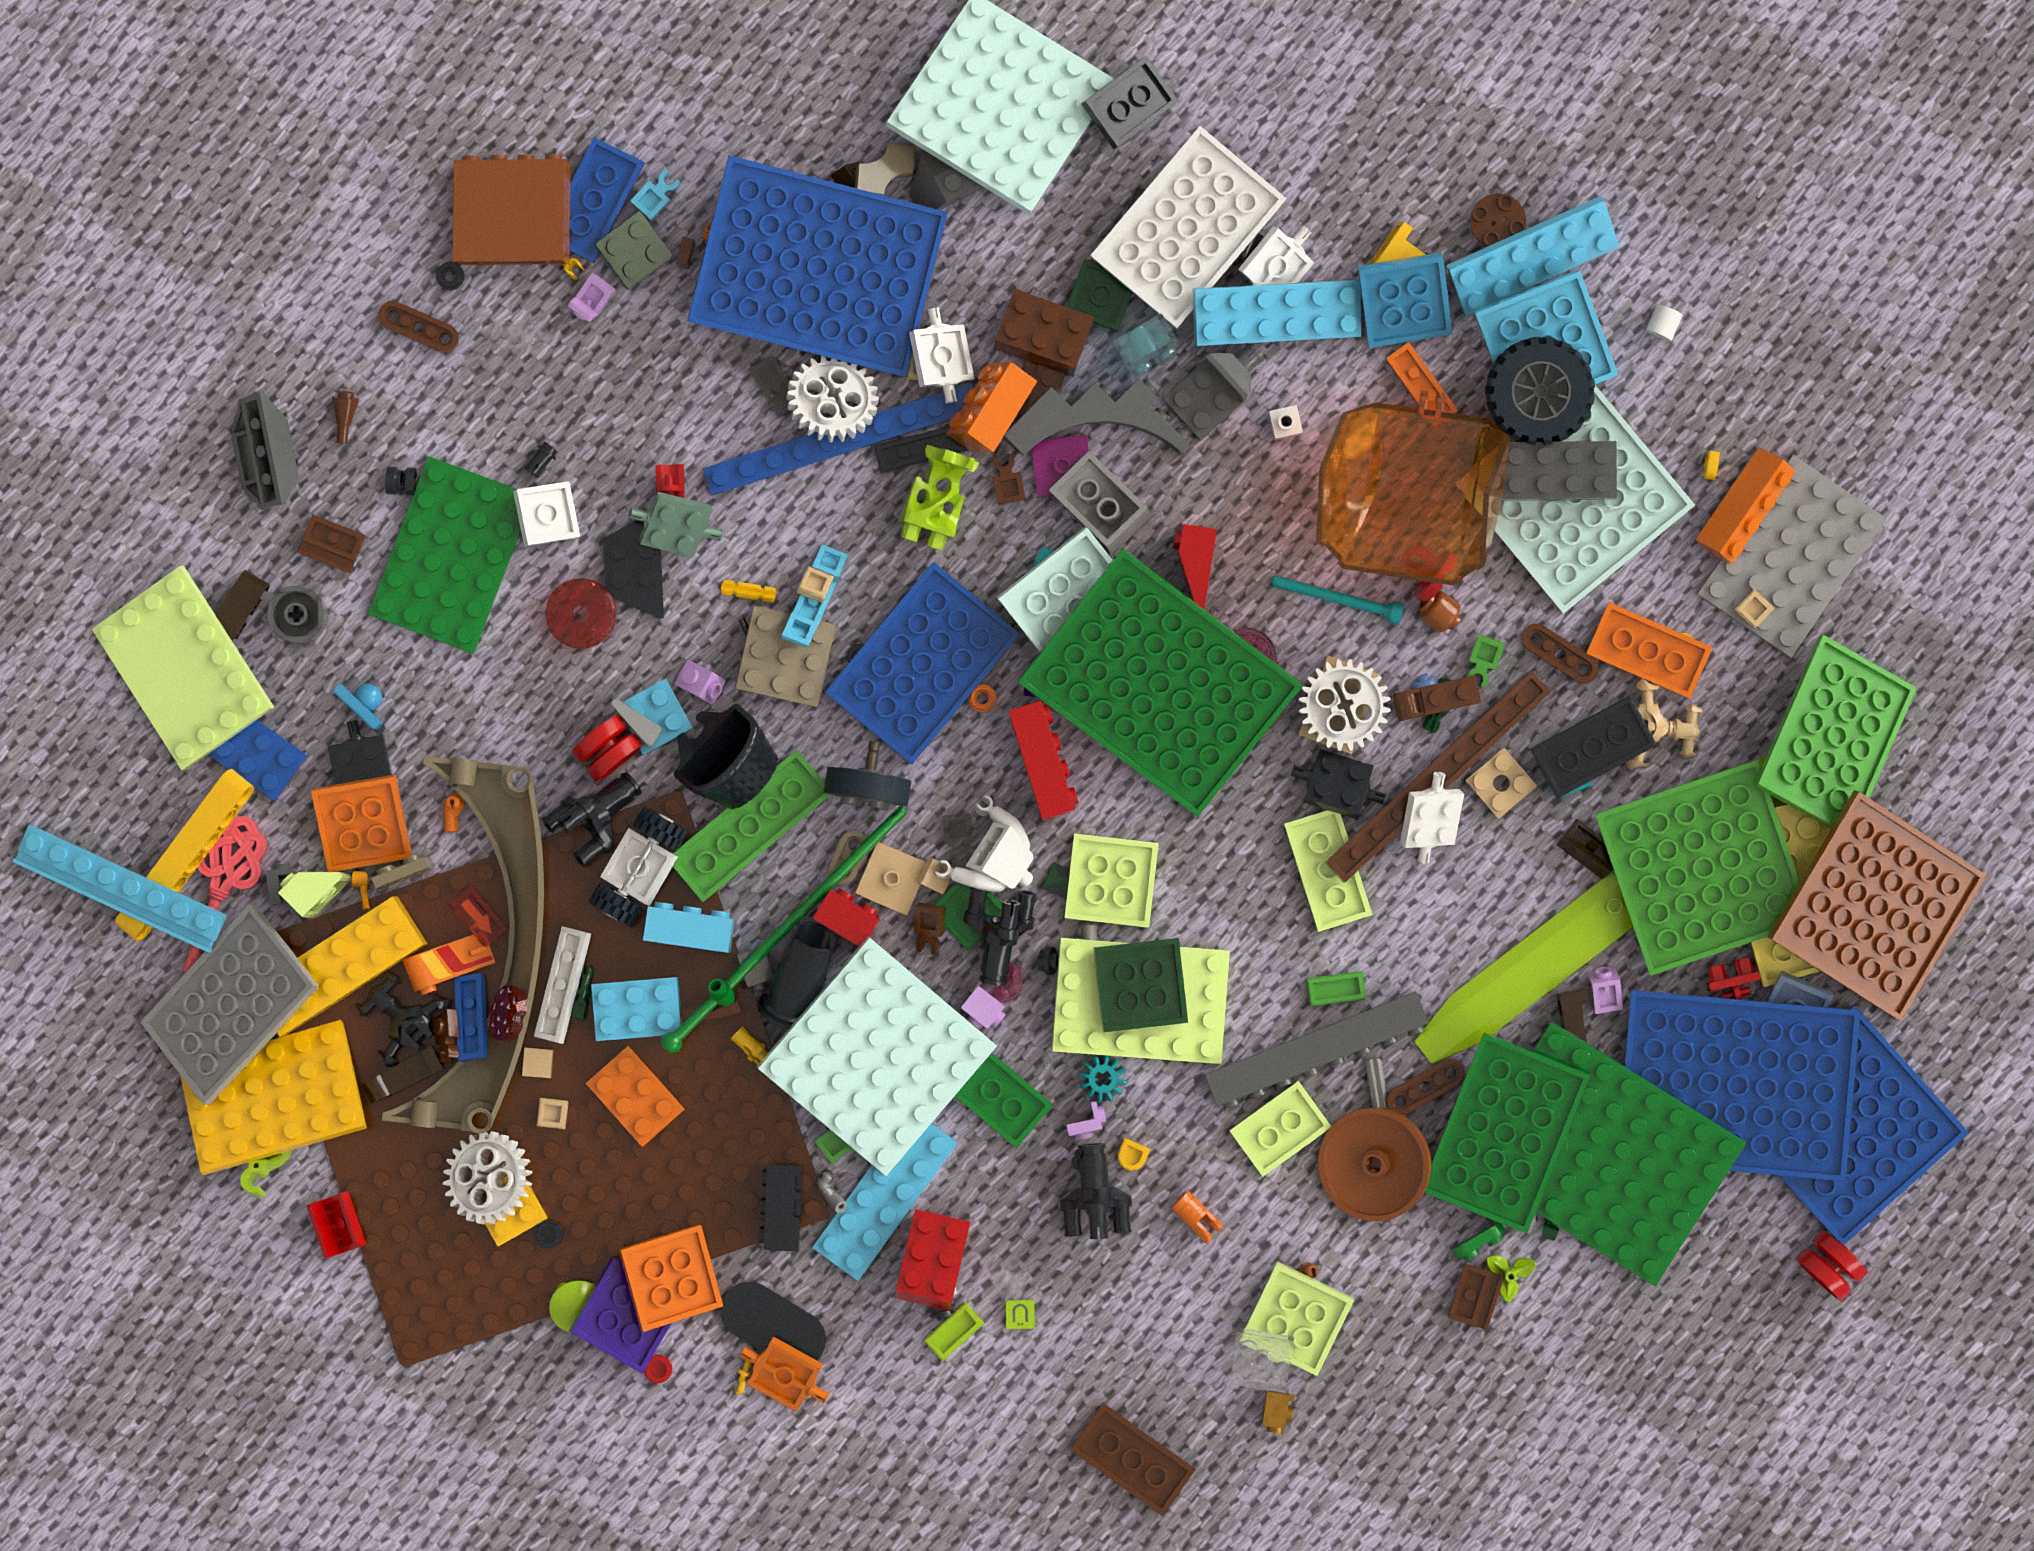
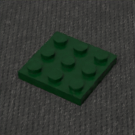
M1179 938L1093 947L1103 1032L1188 1023Z

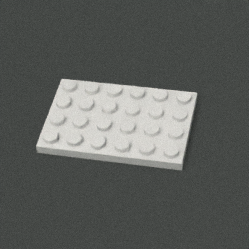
M1199 126L1090 257L1174 328L1178 329L1193 311V288L1213 287L1287 198Z

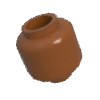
M1439 591L1429 601H1422L1418 606L1420 611L1419 617L1422 622L1438 633L1444 632L1447 629L1453 630L1461 620V616H1459L1460 604L1444 591Z

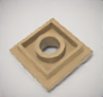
M1505 748L1501 749L1465 780L1498 819L1537 787ZM1498 775L1505 776L1509 781L1507 790L1503 792L1497 791L1493 786V780Z

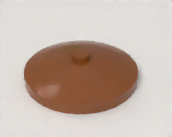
M1367 1107L1348 1113L1331 1126L1320 1146L1318 1170L1324 1190L1334 1204L1342 1211L1365 1221H1386L1404 1214L1421 1199L1427 1189L1431 1176V1155L1424 1136L1412 1121L1402 1114L1387 1108Z

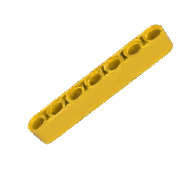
M233 769L226 771L146 878L180 892L254 791V786ZM122 912L118 914L115 920V924L136 942L146 937L153 928Z

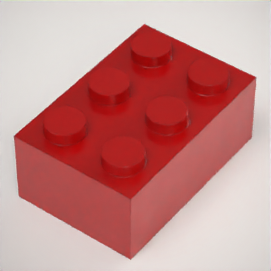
M915 1209L896 1287V1299L950 1311L970 1227L969 1221Z

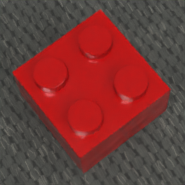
M838 888L837 892L830 889L813 919L855 945L860 946L868 936L871 937L879 924L880 919L876 917L878 911L865 903L861 907L857 906L852 902L854 896L841 888Z

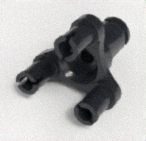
M623 772L620 778H615L595 795L589 793L587 796H582L579 799L572 798L569 795L560 801V805L542 818V821L551 833H554L559 827H565L563 830L569 833L579 823L592 835V840L573 853L578 863L586 867L588 863L602 852L607 853L614 847L611 817L634 800V796H639L642 792L634 778L627 772Z
M970 887L968 910L964 912L963 921L985 942L981 963L982 975L979 976V980L985 984L1003 986L1007 984L1008 980L1006 974H1009L1012 947L1017 945L1018 937L1027 930L1034 928L1035 918L1032 916L1036 893L1027 890L1018 891V901L1011 900V904H1009V900H1003L1001 916H991L985 913L988 891Z
M1106 1143L1078 1145V1150L1081 1153L1079 1155L1081 1187H1078L1060 1200V1211H1063L1065 1237L1083 1235L1080 1210H1085L1086 1214H1089L1090 1239H1098L1097 1227H1100V1238H1108L1106 1213L1109 1212V1208L1113 1209V1233L1132 1232L1129 1207L1132 1206L1131 1195L1113 1185H1109L1107 1153H1104Z

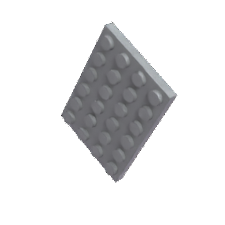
M1792 455L1788 461V464L1795 471L1790 483L1783 489L1774 506L1763 518L1757 531L1753 533L1744 546L1742 553L1737 556L1732 565L1721 559L1697 593L1701 598L1789 658H1792L1887 519L1795 455ZM1753 589L1775 608L1756 629H1753L1734 611Z
M248 904L217 940L214 941L211 953L205 951L140 1022L203 1105H210L320 987L255 904Z

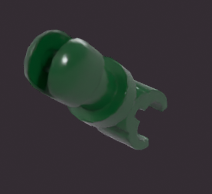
M586 964L583 965L580 984L576 993L578 995L572 1013V1018L586 1020L588 997L592 996L590 986L595 972L593 965L590 966L588 975H586L587 966Z

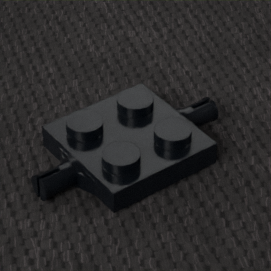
M358 720L346 722L350 739L340 744L328 746L335 785L392 775L385 736L383 734L372 737L361 736Z
M1319 749L1316 762L1310 770L1295 764L1292 769L1291 776L1307 781V792L1303 803L1354 819H1358L1361 808L1366 800L1383 805L1386 793L1370 789L1373 765Z

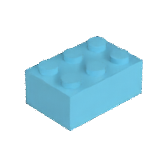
M655 902V907L648 906L643 936L644 941L731 953L735 919L729 918V912L712 910L711 915L701 914V908L683 906V911L673 910V904Z
M679 977L591 984L596 1041L663 1036L668 1032L674 1033L682 1025Z

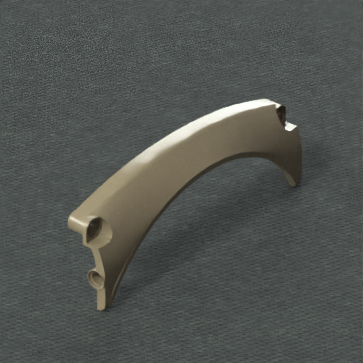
M424 756L423 764L448 781L467 802L482 824L494 848L502 870L508 898L509 946L504 976L494 1003L495 1009L493 1010L492 1007L487 1018L488 1059L467 1062L458 1061L442 1078L420 1095L396 1108L383 1112L382 1121L409 1123L411 1126L436 1128L437 1126L461 1129L462 1131L481 1134L487 1132L492 1127L519 1058L534 999L541 953L544 914V866L540 822L532 775L526 768L482 763L469 759ZM517 771L524 772L528 778L527 784L522 788L515 787L511 782L512 775ZM478 1112L485 1113L488 1117L489 1122L483 1128L476 1127L472 1122L473 1115Z

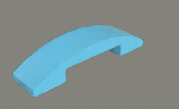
M821 545L812 568L834 576L833 582L823 603L800 595L781 638L808 648L831 599L848 554L826 545Z

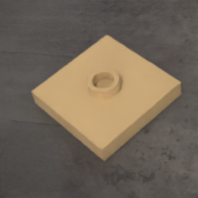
M878 842L855 894L907 916L921 885L917 883V880L926 862Z

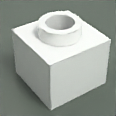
M1297 405L1269 411L1274 441L1303 434ZM1289 417L1291 425L1288 427L1283 426L1281 419Z

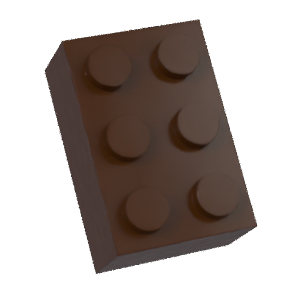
M1014 289L996 336L994 349L1074 377L1094 317Z

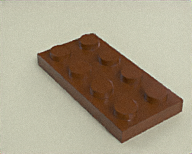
M1105 1403L1101 1404L1070 1448L1071 1451L1162 1516L1196 1470Z

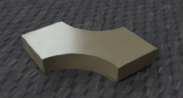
M888 142L879 160L867 164L859 163L857 165L855 188L884 195L886 186L890 181L899 177H911L914 170L915 147Z

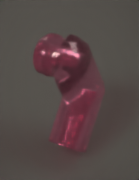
M1010 964L1007 984L998 987L995 991V997L999 1002H1010L1022 991V964Z

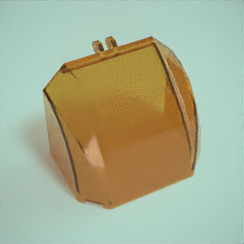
M1421 391L1419 408L1375 402L1343 412L1319 468L1316 541L1321 547L1323 545L1327 547L1338 559L1337 563L1342 569L1452 586L1457 585L1461 582L1462 578L1474 570H1480L1485 566L1502 500L1510 436L1488 418L1443 412L1445 396L1441 393H1438L1436 396L1435 411L1426 409L1429 395L1427 391Z

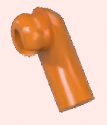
M459 793L449 795L443 804L444 832L458 831V816L465 805L464 799Z

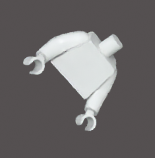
M983 796L982 801L988 807L982 808L979 804H976L975 811L980 816L990 814V818L994 822L966 864L968 869L960 867L953 869L949 862L941 860L938 864L946 866L948 870L944 874L934 871L935 875L939 879H946L950 876L952 881L983 891L1001 892L1005 888L1014 889L1017 884L1021 888H1025L1033 880V875L1027 870L1033 861V854L1029 850L1030 843L1027 834L1016 817L999 806H992L993 801L991 797Z

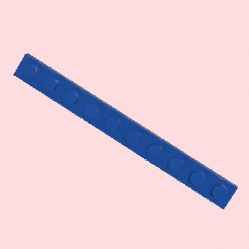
M969 383L956 387L957 402L946 404L944 392L878 412L875 416H872L871 425L865 424L866 427L863 433L856 430L854 439L847 433L844 442H841L838 435L834 436L833 442L829 441L828 435H824L821 440H818V432H815L810 436L806 435L703 468L711 495H717L949 421L957 412L961 411L965 404L963 402L964 397L973 388V385Z

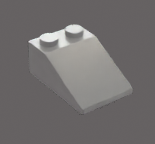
M1090 451L1049 489V492L1083 528L1087 527L1100 545L1111 556L1152 517L1148 507Z

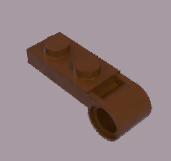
M1475 675L1392 694L1398 722L1481 703Z

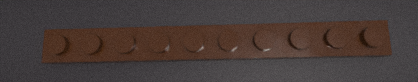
M1530 671L1326 860L1325 863L1343 883L1348 881L1403 829L1409 792L1423 791L1432 787L1434 772H1442L1446 775L1443 788L1447 789L1551 692L1533 671Z

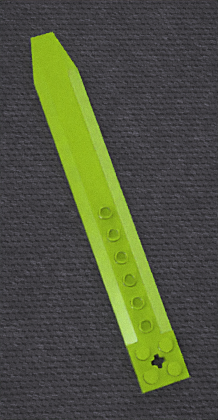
M1765 755L1758 759L1761 767L1766 758ZM1770 795L1774 807L1786 804ZM1614 870L1449 996L1426 1025L1425 1031L1421 1032L1414 1040L1431 1064L1479 1044L1484 1032L1490 1035L1496 1033L1633 928Z

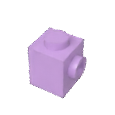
M980 986L974 990L961 1007V1009L969 1014L966 1020L979 1030L982 1026L988 1029L990 1025L996 1028L1006 1015L1002 1012L1005 1006Z

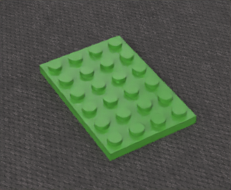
M1825 635L1818 636L1754 786L1823 825L1832 828L1854 790L1870 798L1917 688Z

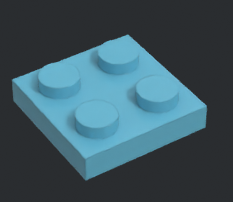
M667 679L623 701L624 704L663 728V733L653 748L648 747L636 734L644 744L640 749L643 755L677 738L679 734L693 729ZM628 725L631 734L635 733L633 729Z

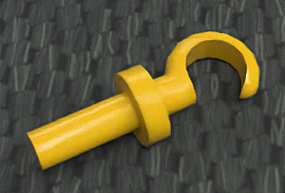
M745 1360L743 1368H739L737 1372L740 1374V1377L738 1379V1389H734L736 1395L743 1393L746 1386V1378L752 1375L749 1372L752 1363Z

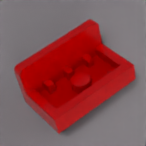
M348 1191L307 1205V1210L325 1259L366 1245Z

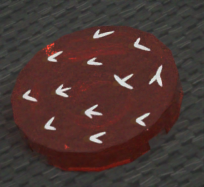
M504 985L494 997L489 1022L491 1034L498 1041L511 1042L519 1035L523 1028V1023H520L521 1016H525L527 1013V1000L521 988L513 985Z

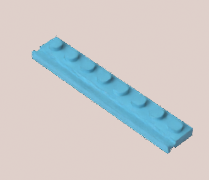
M28 825L18 848L19 852L16 858L13 859V863L206 952L211 953V947L214 941L217 940L227 917L225 913L33 825Z

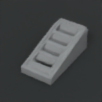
M613 699L611 703L613 708L648 747L653 748L663 733V728L620 700Z

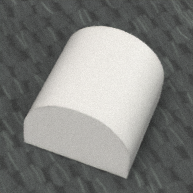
M1657 304L1645 332L1671 342L1683 315L1674 309Z

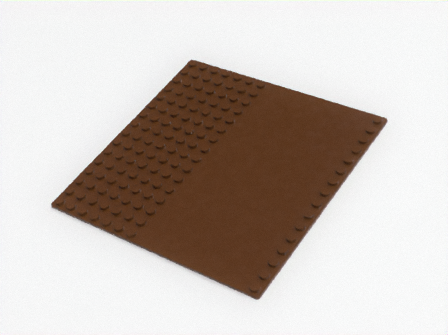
M675 791L618 811L611 817L614 847L607 853L602 852L588 863L586 867L581 866L573 855L575 851H578L592 840V835L582 824L574 827L569 833L561 831L541 838L544 866V914L541 953L534 999L517 1064L492 1127L487 1133L490 1134L492 1131L499 1133V1136L501 1134L509 1136V1141L514 1140L518 1142L516 1149L525 1150L521 1159L530 1160V1163L524 1166L525 1170L532 1171V1174L526 1176V1179L532 1183L531 1188L548 1217L546 1220L556 1221L563 1230L562 1241L556 1247L543 1248L536 1242L534 1233L537 1225L498 1247L485 1224L476 1223V1219L474 1222L466 1220V1215L457 1214L459 1207L450 1206L454 1197L445 1196V1193L451 1187L443 1185L444 1181L450 1179V1175L443 1173V1171L452 1167L447 1162V1159L455 1160L456 1156L452 1151L453 1148L462 1150L460 1141L463 1140L470 1143L469 1135L472 1134L479 1137L478 1133L462 1131L461 1129L437 1126L436 1128L411 1126L409 1123L382 1121L383 1112L411 1101L433 1086L459 1061L458 1058H451V1063H443L446 1069L390 1097L387 1096L371 1104L362 1084L434 1045L437 1052H439L440 1045L435 1043V1035L431 1038L425 1035L420 1041L422 1048L419 1051L411 1047H400L395 1055L397 1064L392 1067L385 1066L382 1056L377 1051H385L392 1040L388 1037L391 1029V1017H388L385 1013L382 1014L377 1006L370 1012L369 1018L360 1016L356 1004L362 1005L367 1000L370 989L378 984L381 985L387 978L386 972L288 1034L290 1035L338 1020L344 1023L367 1128L325 1140L324 1144L341 1193L349 1192L366 1241V1245L361 1246L360 1249L399 1362L404 1367L551 1316L549 1310L550 1300L559 1284L577 1280L596 1284L611 1257L621 1261L618 1250L620 1248L696 1224L702 1226L710 1259L759 1243L760 1226H765V1215H760L761 1198H766V1186H762L763 1169H767V1164L804 1165L800 1228L829 1217L826 1201L816 1186L817 1175L788 1093L761 1072L754 1061L750 1062L747 1059L749 1056L731 1040L732 1036L744 1026L760 1044L764 1043L767 1046L766 1049L769 1052L772 1049L750 987L742 990L739 982L733 988L734 1002L739 1001L743 1012L722 1018L703 1019L682 1040V1047L675 1054H669L660 1045L662 1036L596 1041L592 996L588 997L586 1020L572 1018V1008L564 1044L534 1037L562 926L591 933L584 964L587 966L586 975H588L591 965L595 969L591 984L679 977L681 1011L703 1003L709 997L708 984L716 978L726 980L736 970L732 957L738 955L739 952L734 937L732 939L731 953L644 941L643 936L648 905L631 895L628 896L644 907L634 926L630 927L608 916L588 902L599 882L618 891L619 888L600 876L628 828L648 839L649 836L632 826L643 806L668 817L688 831L679 848L697 834L684 794L681 791ZM659 842V846L671 853L675 852V850ZM495 854L368 899L370 906L368 911H363L361 901L277 931L298 958L392 896H398L428 943L409 956L411 957L482 932V930L472 927L476 924L475 921L461 906L468 899L482 917L488 915L491 934L485 932L496 963L460 976L479 973L485 975L486 1012L488 1018L500 989L507 960L510 925L508 898L502 870ZM673 867L649 906L655 907V902L673 904V910L683 911V906L701 908V914L711 915L712 910L724 912L717 891L706 901L702 902ZM403 961L387 970L399 975L401 984H396L389 993L398 998L397 1001L401 1004V1007L403 1005L407 1007L420 1003L424 1006L433 1000L431 993L421 996L420 991H413ZM454 978L437 984V990L434 992L443 998L449 999L450 1005L448 1009L456 1010ZM717 1004L712 1009V1011L719 1009L723 1006ZM438 1009L430 1015L432 1018L431 1026L434 1021L433 1018L445 1010ZM682 1017V1024H683L688 1018ZM627 1046L632 1048L685 1108L682 1113L644 1147L634 1139L586 1085L594 1075ZM525 1047L554 1050L551 1078L522 1076ZM540 1098L569 1101L566 1129L537 1126ZM478 1112L472 1117L473 1124L478 1128L485 1127L489 1122L487 1115L482 1112ZM493 1152L488 1156L489 1164L493 1161ZM471 1169L467 1173L468 1181L472 1178ZM484 1192L483 1195H482V1203H483V1204H484V1203L486 1202V1200H487V1193H486V1192Z

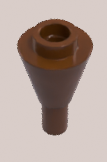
M338 391L337 396H332L335 420L338 425L336 443L348 444L349 426L352 423L360 400L359 398H354V392Z

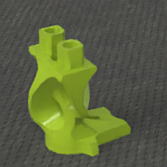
M926 445L925 457L929 460V467L924 482L921 477L916 476L912 483L909 496L899 517V521L904 522L901 538L917 542L922 528L930 531L925 546L942 550L947 538H954L959 515L965 498L959 494L960 480L966 471L974 472L978 468L979 462H976L974 458L947 449ZM942 479L948 480V488L943 492L937 491V482ZM923 489L922 503H919L917 495ZM947 502L952 503L953 507L949 514L943 511L944 504Z

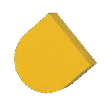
M1706 452L1703 470L1704 479H1716L1720 452Z
M1124 1138L1118 1151V1161L1126 1170H1137L1145 1163L1150 1148Z

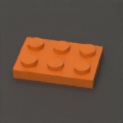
M630 1046L621 1051L586 1083L642 1147L685 1110Z

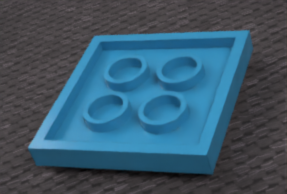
M1442 252L1358 266L1369 348L1453 334Z

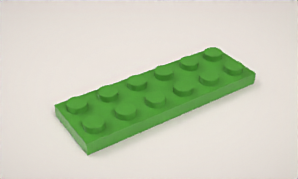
M795 750L776 767L769 782L751 801L739 808H726L673 854L678 856L673 868L702 902L706 901L826 800L831 794L823 792L825 782L798 750Z

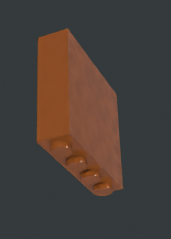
M547 154L545 159H535L534 155H518V159L507 160V156L491 155L490 160H480L479 156L468 155L463 156V160H454L452 262L458 265L569 264L571 163L562 159V155Z

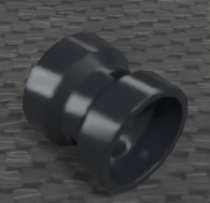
M387 466L386 494L396 495L398 492H404L406 495L415 496L416 486H414V479H417V469L407 467L405 470H399L397 467Z

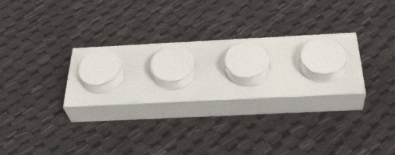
M562 926L534 1037L564 1044L591 933Z

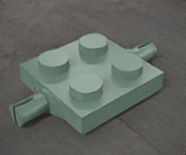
M657 492L653 504L647 511L631 507L628 513L629 519L644 522V528L639 538L640 545L693 558L699 543L704 537L720 541L723 534L722 529L707 525L712 513L711 505Z

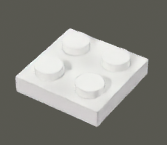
M569 481L513 491L524 547L580 537Z

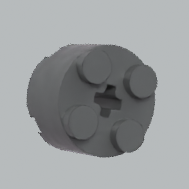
M289 586L279 591L268 605L267 619L274 633L281 639L292 644L302 645L311 643L322 635L328 623V610L323 599L312 590L303 586ZM298 608L304 613V617H301L299 622L292 618V614H295Z

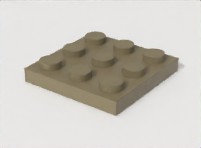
M753 606L734 689L818 707L836 624L820 621L811 643L806 648L781 638L791 614Z

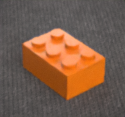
M1012 362L986 365L978 375L980 380L975 388H972L964 397L963 402L965 404L961 411L957 412L949 422L950 429L946 434L972 453L995 451L1037 383L1034 378Z

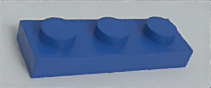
M479 973L455 977V1007L459 1028V1037L457 1038L458 1060L467 1062L488 1059L485 975Z

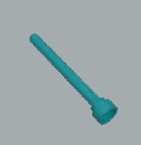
M1273 576L1270 581L1271 585L1277 588L1383 615V619L1389 620L1388 623L1395 625L1400 624L1405 605L1397 601L1393 603L1388 602L1386 605L1280 576Z

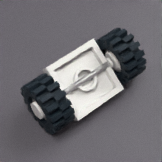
M643 806L632 826L649 836L648 839L628 828L600 876L619 888L618 891L599 882L588 901L603 913L630 927L634 926L644 907L628 896L631 895L650 906L678 856L659 846V842L677 851L688 832L673 820L646 806Z

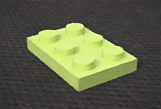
M1297 1081L1229 1131L1261 1176L1264 1177L1330 1129L1331 1125L1300 1082Z

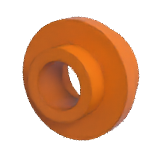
M985 684L978 685L968 697L971 708L980 713L990 711L995 706L997 700L995 691ZM981 693L988 696V701L985 704H980L977 701V696Z

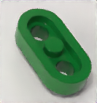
M1496 1222L1452 1248V1251L1457 1259L1463 1257L1465 1261H1468L1480 1253L1478 1248L1486 1243L1491 1247L1504 1239L1502 1234L1506 1229L1503 1224Z

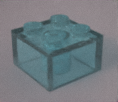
M1161 313L1113 341L1112 349L1128 377L1135 374L1138 378L1149 372L1152 367L1151 364L1157 360L1162 364L1173 358L1179 342Z

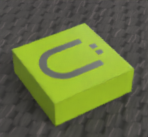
M1006 1300V1329H1035L1034 1300Z

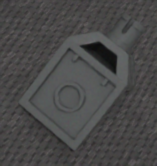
M1248 343L1235 356L1232 353H1210L1199 367L1163 398L1164 402L1200 441L1247 400L1251 378L1250 372L1265 359L1260 351L1250 359L1248 358L1257 349L1253 343Z

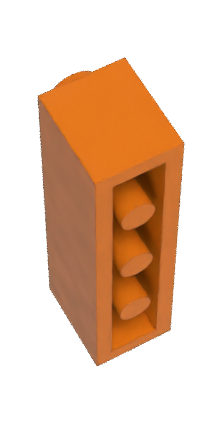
M1759 447L1695 540L1706 551L1732 565L1737 556L1742 553L1750 537L1759 528L1763 518L1774 506L1783 489L1790 483L1795 471L1784 459Z

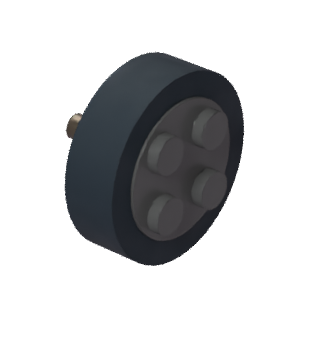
M869 741L865 768L827 767L823 792L841 797L840 802L844 804L861 806V801L868 802L869 807L888 811L889 805L908 806L912 781L877 771L880 742Z

